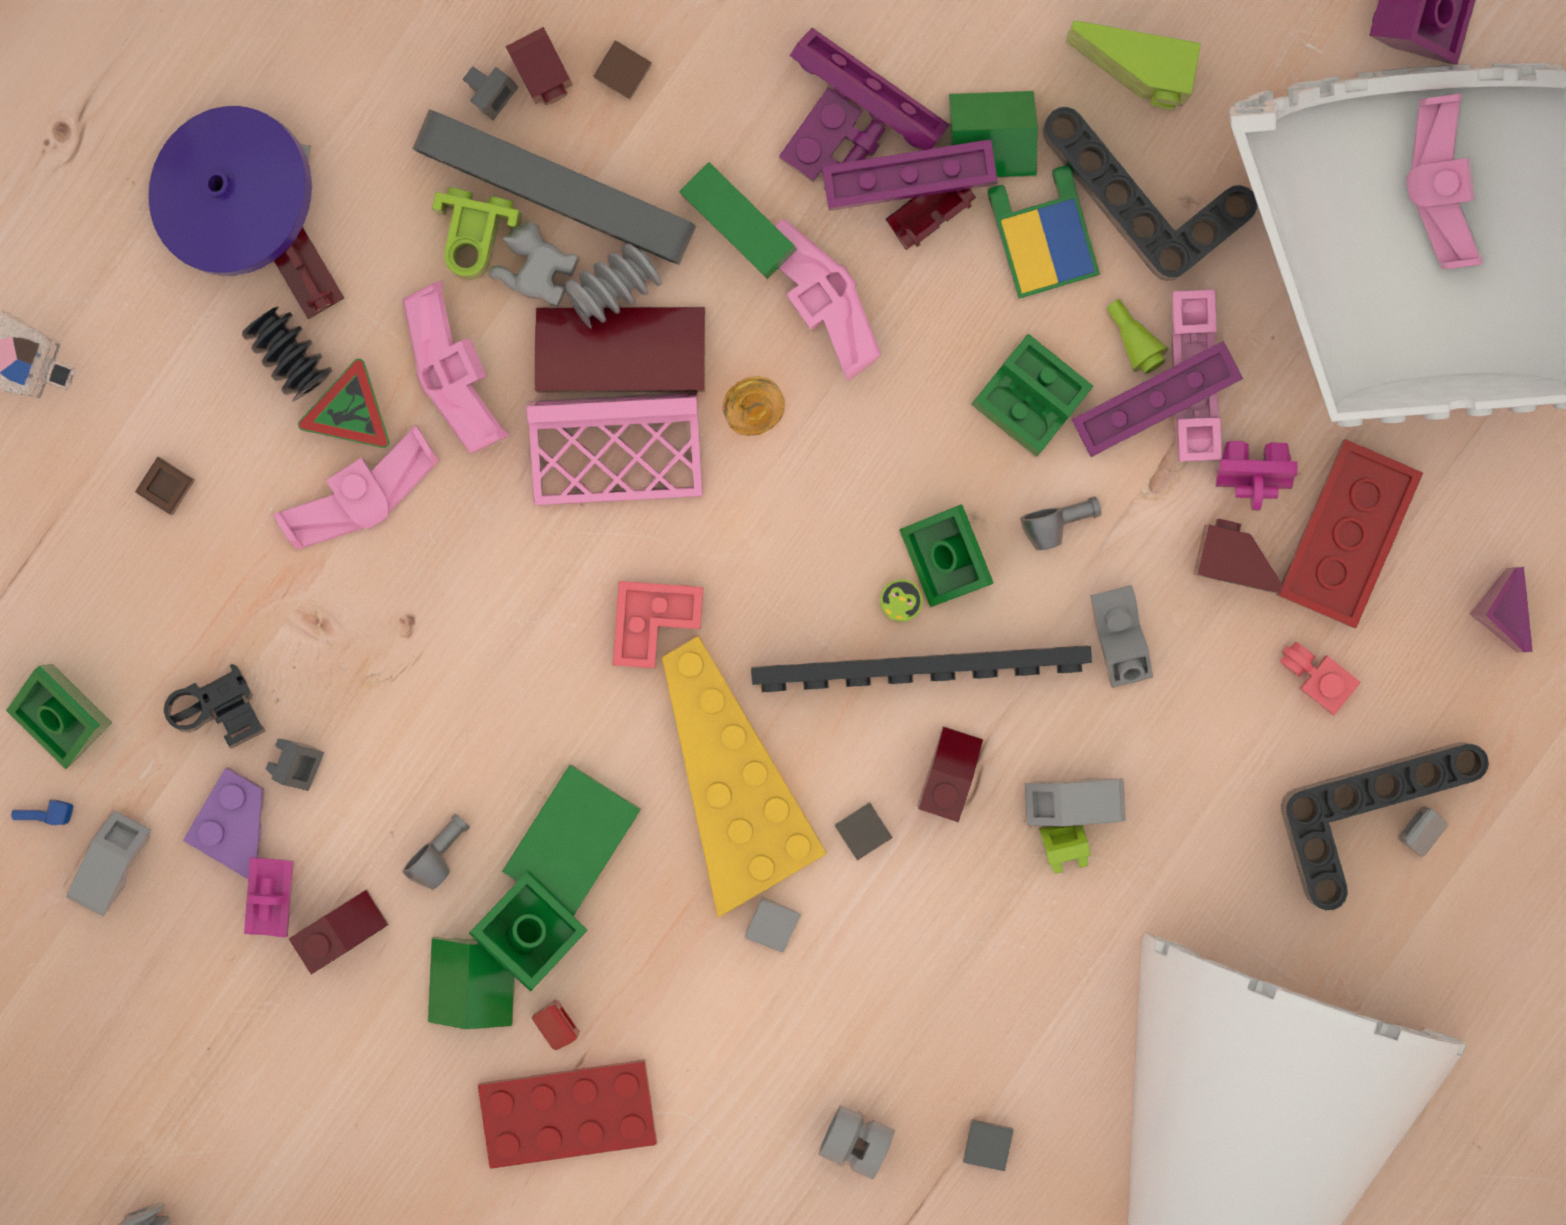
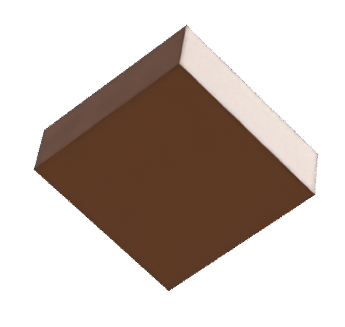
M615 40L593 77L631 100L652 63Z
M157 457L135 493L168 514L173 515L195 479L161 457Z

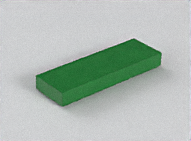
M710 162L679 191L766 279L797 250L795 245Z

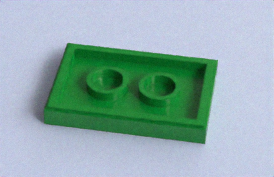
M570 764L502 872L516 881L527 872L574 916L641 808Z

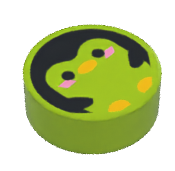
M904 579L894 580L887 584L880 596V605L885 615L899 622L913 619L921 610L923 603L919 588L911 581Z

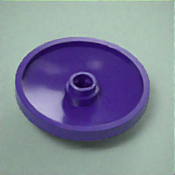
M217 107L202 112L186 121L170 136L162 147L154 163L149 182L150 215L154 228L163 244L185 264L212 275H243L261 269L273 262L296 239L309 211L312 195V177L309 162L301 144L282 123L261 111L248 107Z

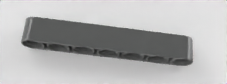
M430 109L412 147L413 150L431 159L678 265L681 263L696 228L695 224L677 215Z

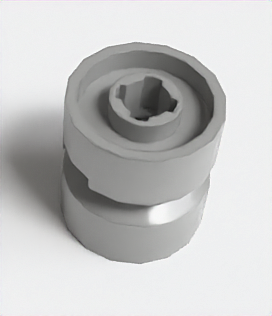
M840 1105L829 1125L818 1155L839 1165L848 1161L850 1162L851 1170L873 1180L886 1156L895 1130L874 1120L867 1124L863 1123L861 1114ZM858 1137L866 1141L863 1150L854 1148Z

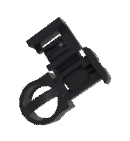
M234 664L230 665L232 672L201 688L194 683L186 688L174 691L168 696L164 704L166 720L172 727L181 732L190 733L196 731L213 719H215L217 724L222 722L228 733L224 738L231 749L265 732L249 702L253 696L252 691L241 670ZM185 695L198 698L199 702L193 706L171 715L172 706L178 698ZM244 695H245L246 698L249 700V701L246 702V703L244 702V700H243V698H242V696H244ZM201 711L200 716L194 723L189 725L176 724ZM213 711L216 713L217 718L214 717ZM249 725L251 726V728L246 730L245 732L233 738L231 737L232 734L242 730L243 728Z

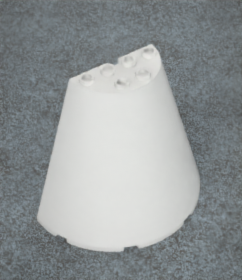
M1145 932L1141 942L1127 1225H1342L1462 1057L1466 1043L1460 1039L1427 1028H1423L1421 1032L1395 1024L1391 1025L1250 977L1243 972L1218 962L1201 958L1200 954L1188 949L1184 945Z

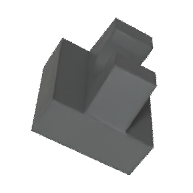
M472 66L462 79L476 92L470 101L493 121L518 89L514 81L497 67L487 77Z
M278 738L275 746L283 750L277 764L268 762L265 770L272 775V780L282 785L309 791L324 752L313 746Z

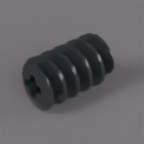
M275 307L248 325L242 331V337L245 340L257 338L251 349L256 354L267 352L261 363L266 368L277 365L271 377L275 381L287 379L281 391L285 395L297 393L292 400L295 401L318 387L328 378L333 370L331 367L317 370L316 365L323 356L321 353L307 356L306 352L313 342L310 339L298 343L296 338L303 328L297 326L288 329L286 325L293 314L288 312L278 315L276 311L279 307Z

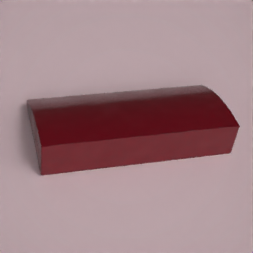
M604 307L606 321L602 323L593 315L590 316L591 329L583 322L574 308H536L535 391L537 393L705 392V307H619L620 312L617 314L610 308Z

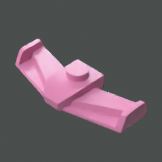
M1462 93L1419 99L1412 167L1406 176L1409 199L1417 206L1441 269L1483 264L1482 256L1478 252L1460 206V202L1475 200L1470 157L1454 159Z
M783 219L774 226L797 248L778 268L798 285L788 292L786 296L811 331L823 322L825 323L845 377L849 381L874 364L881 356L857 294V284L844 265L837 264L787 220Z
M438 281L403 298L417 366L416 375L424 393L431 398L471 454L510 437L506 430L502 429L472 387V384L487 376L470 338L453 344L442 293L444 288L443 281Z
M415 425L372 471L364 458H360L326 480L334 493L333 495L275 513L273 516L289 542L297 550L360 529H371L389 517L390 512L439 462V459L418 425Z

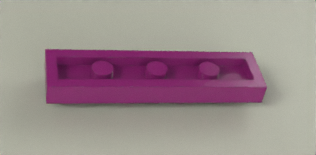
M811 28L801 38L790 54V57L799 62L806 72L819 76L833 86L840 96L853 100L867 110L873 119L887 124L901 134L907 143L916 148H921L922 150L933 149L950 126L949 123L814 28Z
M991 140L822 166L829 211L997 185Z
M1222 341L1071 420L1090 457H1093L1244 378L1225 341Z

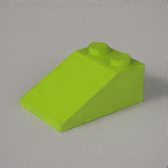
M1073 20L1067 33L1066 42L1142 99L1151 100V107L1162 110H1175L1176 105L1183 106L1191 96L1201 43Z

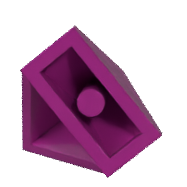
M1524 567L1507 568L1472 610L1470 615L1515 652H1533Z

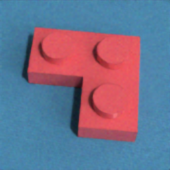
M619 581L613 665L656 668L659 626L701 629L704 587Z

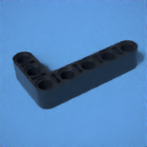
M1059 107L1053 110L1045 121L1043 137L1046 143L1062 163L1071 168L1075 179L1150 271L1161 280L1171 281L1182 276L1247 223L1256 213L1258 205L1253 191L1248 187L1236 185L1226 189L1175 231L1077 111L1069 107ZM1060 118L1069 120L1074 126V135L1068 139L1058 138L1052 131V123ZM1085 151L1095 152L1101 160L1100 169L1095 172L1085 171L1079 164V155ZM1111 184L1122 185L1127 191V202L1122 205L1110 203L1105 193L1107 186ZM1238 196L1244 200L1247 210L1243 217H1234L1227 212L1225 203L1228 197ZM1142 216L1149 218L1154 224L1153 236L1149 238L1138 237L1132 227L1135 218ZM1203 222L1212 228L1214 237L1211 243L1201 244L1194 239L1192 229L1196 223ZM1166 249L1176 251L1181 258L1180 268L1176 271L1165 270L1159 261L1161 251Z
M1466 742L1453 743L1295 788L1287 792L1282 799L1281 812L1307 899L1318 908L1327 911L1341 907L1348 895L1347 884L1330 822L1475 782L1481 779L1487 772L1489 761L1486 752L1474 744ZM1469 750L1475 757V765L1471 771L1461 773L1456 765L1457 757L1461 752ZM1429 762L1434 768V778L1430 783L1420 785L1415 777L1416 769L1420 764ZM1388 773L1394 780V787L1390 794L1380 797L1375 791L1374 784L1380 775ZM1348 785L1353 791V800L1349 806L1338 808L1333 800L1334 792L1338 787ZM1301 797H1308L1313 805L1312 813L1309 817L1298 820L1292 812L1293 804ZM1312 838H1320L1324 843V852L1316 860H1308L1304 854L1305 844ZM1323 879H1332L1336 885L1335 894L1328 900H1319L1316 896L1317 884Z

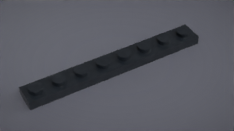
M1085 645L751 667L752 685L761 684V692L787 691L786 683L803 682L804 690L829 688L828 680L845 679L846 687L871 685V677L888 676V684L913 683L914 674H930V681L956 680L955 672L972 671L973 679L998 677L997 669L1014 668L1015 676L1040 675V666L1057 665V673L1083 672L1082 664L1092 663L1091 646Z

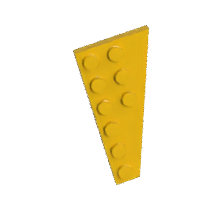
M698 635L663 656L662 661L716 912L719 918L823 857L827 852Z

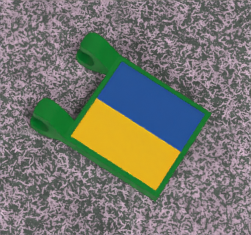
M1069 166L1058 167L1052 171L1059 199L1012 212L1007 191L1003 185L991 187L987 191L1018 299L1100 275L1077 196L1072 171Z

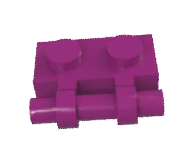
M828 87L781 152L779 158L814 182L822 171V166L839 164L832 156L845 138L852 142L854 147L842 163L864 160L868 155L873 156L880 146L877 142L886 131V128L877 121L872 120L864 132L858 130L854 125L862 115V111Z

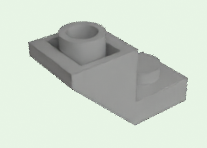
M1132 585L1091 595L1095 625L1112 688L1153 678L1149 649L1140 626L1137 602Z
M1086 778L1072 782L1033 781L1025 783L1027 825L1073 826L1126 821L1123 779Z
M114 810L92 840L67 892L66 898L104 917L125 887L128 868L148 841L151 829Z

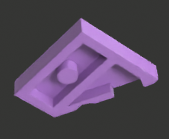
M225 768L183 841L248 879L250 858L258 857L259 842H261L262 824L260 821L261 810L263 809L264 788L231 768Z

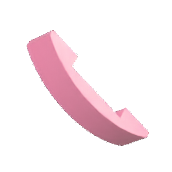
M1215 289L1172 291L1171 333L1172 367L1216 345ZM1218 393L1175 414L1179 462L1222 459L1221 417H1218Z

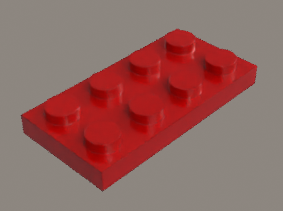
M1344 439L1281 582L1283 585L1282 591L1276 595L1356 629L1423 472Z
M645 1059L478 1084L490 1169L657 1145Z

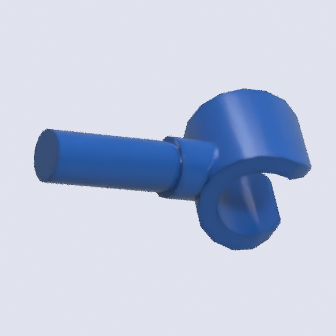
M50 799L47 811L12 810L11 817L12 820H38L49 825H65L70 821L73 804Z

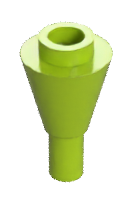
M1120 299L1108 305L1106 309L1120 329L1119 333L1133 372L1142 370L1144 374H1148L1164 364L1166 359L1163 355L1169 348L1141 323L1134 320Z

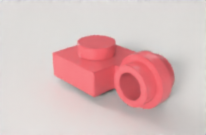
M1296 641L1291 647L1286 646L1282 651L1284 656L1280 662L1298 677L1304 671L1309 674V677L1299 689L1332 715L1338 712L1361 683L1329 656H1325L1315 668L1311 664L1315 656Z

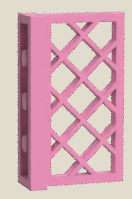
M697 392L529 401L527 404L534 505L703 496ZM690 421L691 438L680 450L661 435L672 422ZM649 423L664 424L658 430H655ZM630 424H641L653 435L638 453L619 437ZM611 425H622L615 433L607 427ZM598 426L611 437L596 455L577 440L587 427ZM580 427V428L574 433V435H572L571 433H569V432L565 429V428ZM539 429H557L568 439L554 457L540 446ZM656 439L675 454L660 473L641 457ZM614 441L633 457L618 475L599 459ZM571 444H574L591 459L576 477L557 461ZM690 446L692 451V461H690L684 455V453L688 450ZM540 455L549 462L542 470ZM680 459L693 470L694 486L675 487L664 475ZM638 461L655 478L645 489L634 490L622 477ZM594 464L599 466L613 479L600 492H592L579 481ZM552 466L571 481L561 494H543L542 477ZM659 481L667 487L652 489ZM617 483H618L622 488L625 489V490L611 491V489H612ZM574 486H577L582 491L581 493H569Z

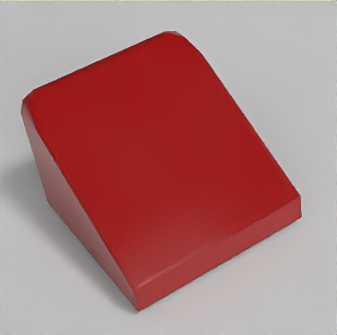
M556 999L532 1016L533 1022L554 1050L572 1043L579 1036V1029L561 1003L556 1001Z

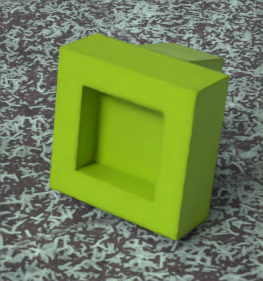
M1083 825L1046 826L1039 828L1049 865H1051L1055 874L1063 872L1062 862L1077 859L1079 868L1088 866V856H1091Z

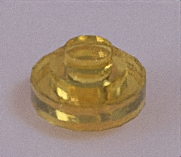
M762 376L747 377L737 382L728 390L723 399L722 412L730 428L736 433L745 436L761 435L771 430L781 420L785 412L786 401L778 385L770 378Z

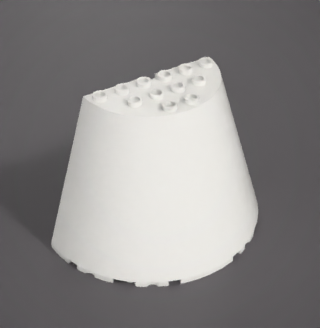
M1492 63V67L1489 68L1475 67L1470 69V64L1363 72L1358 73V77L1354 79L1340 81V76H1334L1316 81L1294 83L1292 86L1287 87L1288 96L1273 99V91H1262L1248 96V99L1236 102L1235 107H1230L1229 123L1331 422L1337 421V425L1343 427L1359 426L1363 424V419L1380 418V421L1384 423H1400L1406 421V416L1423 415L1425 419L1439 420L1450 417V410L1466 408L1467 415L1470 416L1493 414V409L1509 407L1512 412L1526 413L1535 411L1536 405L1553 404V407L1557 409H1566V69H1562V65H1550V63ZM1462 93L1454 159L1470 157L1475 200L1460 202V206L1478 252L1482 256L1483 264L1441 269L1417 206L1409 199L1406 176L1412 167L1419 99Z

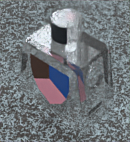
M0 310V391L40 398L46 383L66 391L73 380L75 367L55 360L60 343L3 310Z

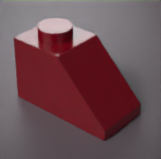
M544 27L505 46L535 104L544 101L545 105H549L568 94L566 88L573 84Z
M1217 519L1215 526L1204 525L1193 575L1272 593H1281L1283 586L1252 535L1240 532L1242 524Z
M943 726L917 803L919 810L959 822L972 784L983 739Z
M366 889L290 937L289 941L312 975L388 926L389 923Z

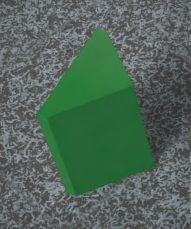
M1034 91L949 94L951 146L991 140L997 178L1036 176L1038 126Z
M963 504L899 529L930 608L994 584Z
M53 664L38 666L6 710L65 769L70 767L113 723Z
M526 872L469 934L531 992L588 930Z
M432 937L428 1022L460 1029L512 1026L515 977L475 939Z

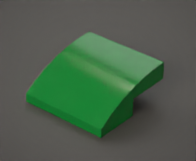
M1027 334L971 405L1037 457L1094 386L1030 334Z

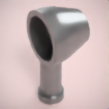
M1093 496L1088 498L1087 501L1063 508L1038 510L1022 516L1020 520L1024 533L1036 550H1046L1062 544L1063 527L1065 524L1089 517H1100L1101 509L1097 498Z
M454 813L451 817L452 820L442 831L409 860L402 873L419 885L431 890L437 888L451 871L442 854L470 826Z

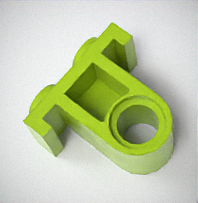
M448 187L447 194L435 192L432 206L436 213L444 215L446 207L454 208L445 246L444 259L447 267L458 277L465 280H474L481 277L490 265L500 218L508 220L507 226L510 229L520 226L522 213L519 210L513 209V201L489 196L488 203L471 200L472 192ZM466 246L475 247L478 251L477 262L469 268L460 267L457 263L458 252Z

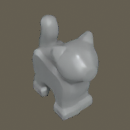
M527 221L517 228H512L508 237H503L504 242L511 251L528 257L519 273L513 274L506 267L496 265L489 269V276L492 279L501 280L505 286L529 298L543 299L546 303L558 307L566 292V288L561 284L554 285L553 278L556 272L572 277L578 264L579 256L565 254L553 244L545 242L540 235L539 226Z

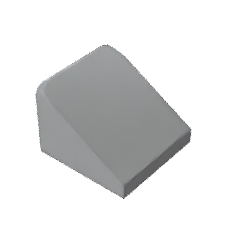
M1424 806L1420 808L1399 835V840L1419 856L1424 857L1448 825L1434 810Z
M762 896L746 931L745 938L784 952L801 914Z

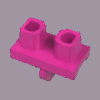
M1244 441L1226 442L1223 458L1220 460L1216 472V487H1235V498H1250L1251 510L1260 511L1263 499H1278L1279 489H1292L1294 476L1298 474L1297 461H1291L1287 443L1271 442L1265 444L1264 460H1249L1248 443Z
M250 858L244 934L288 936L294 860Z

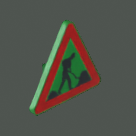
M355 359L298 422L299 429L307 432L380 448H387L390 444L369 374L362 359Z

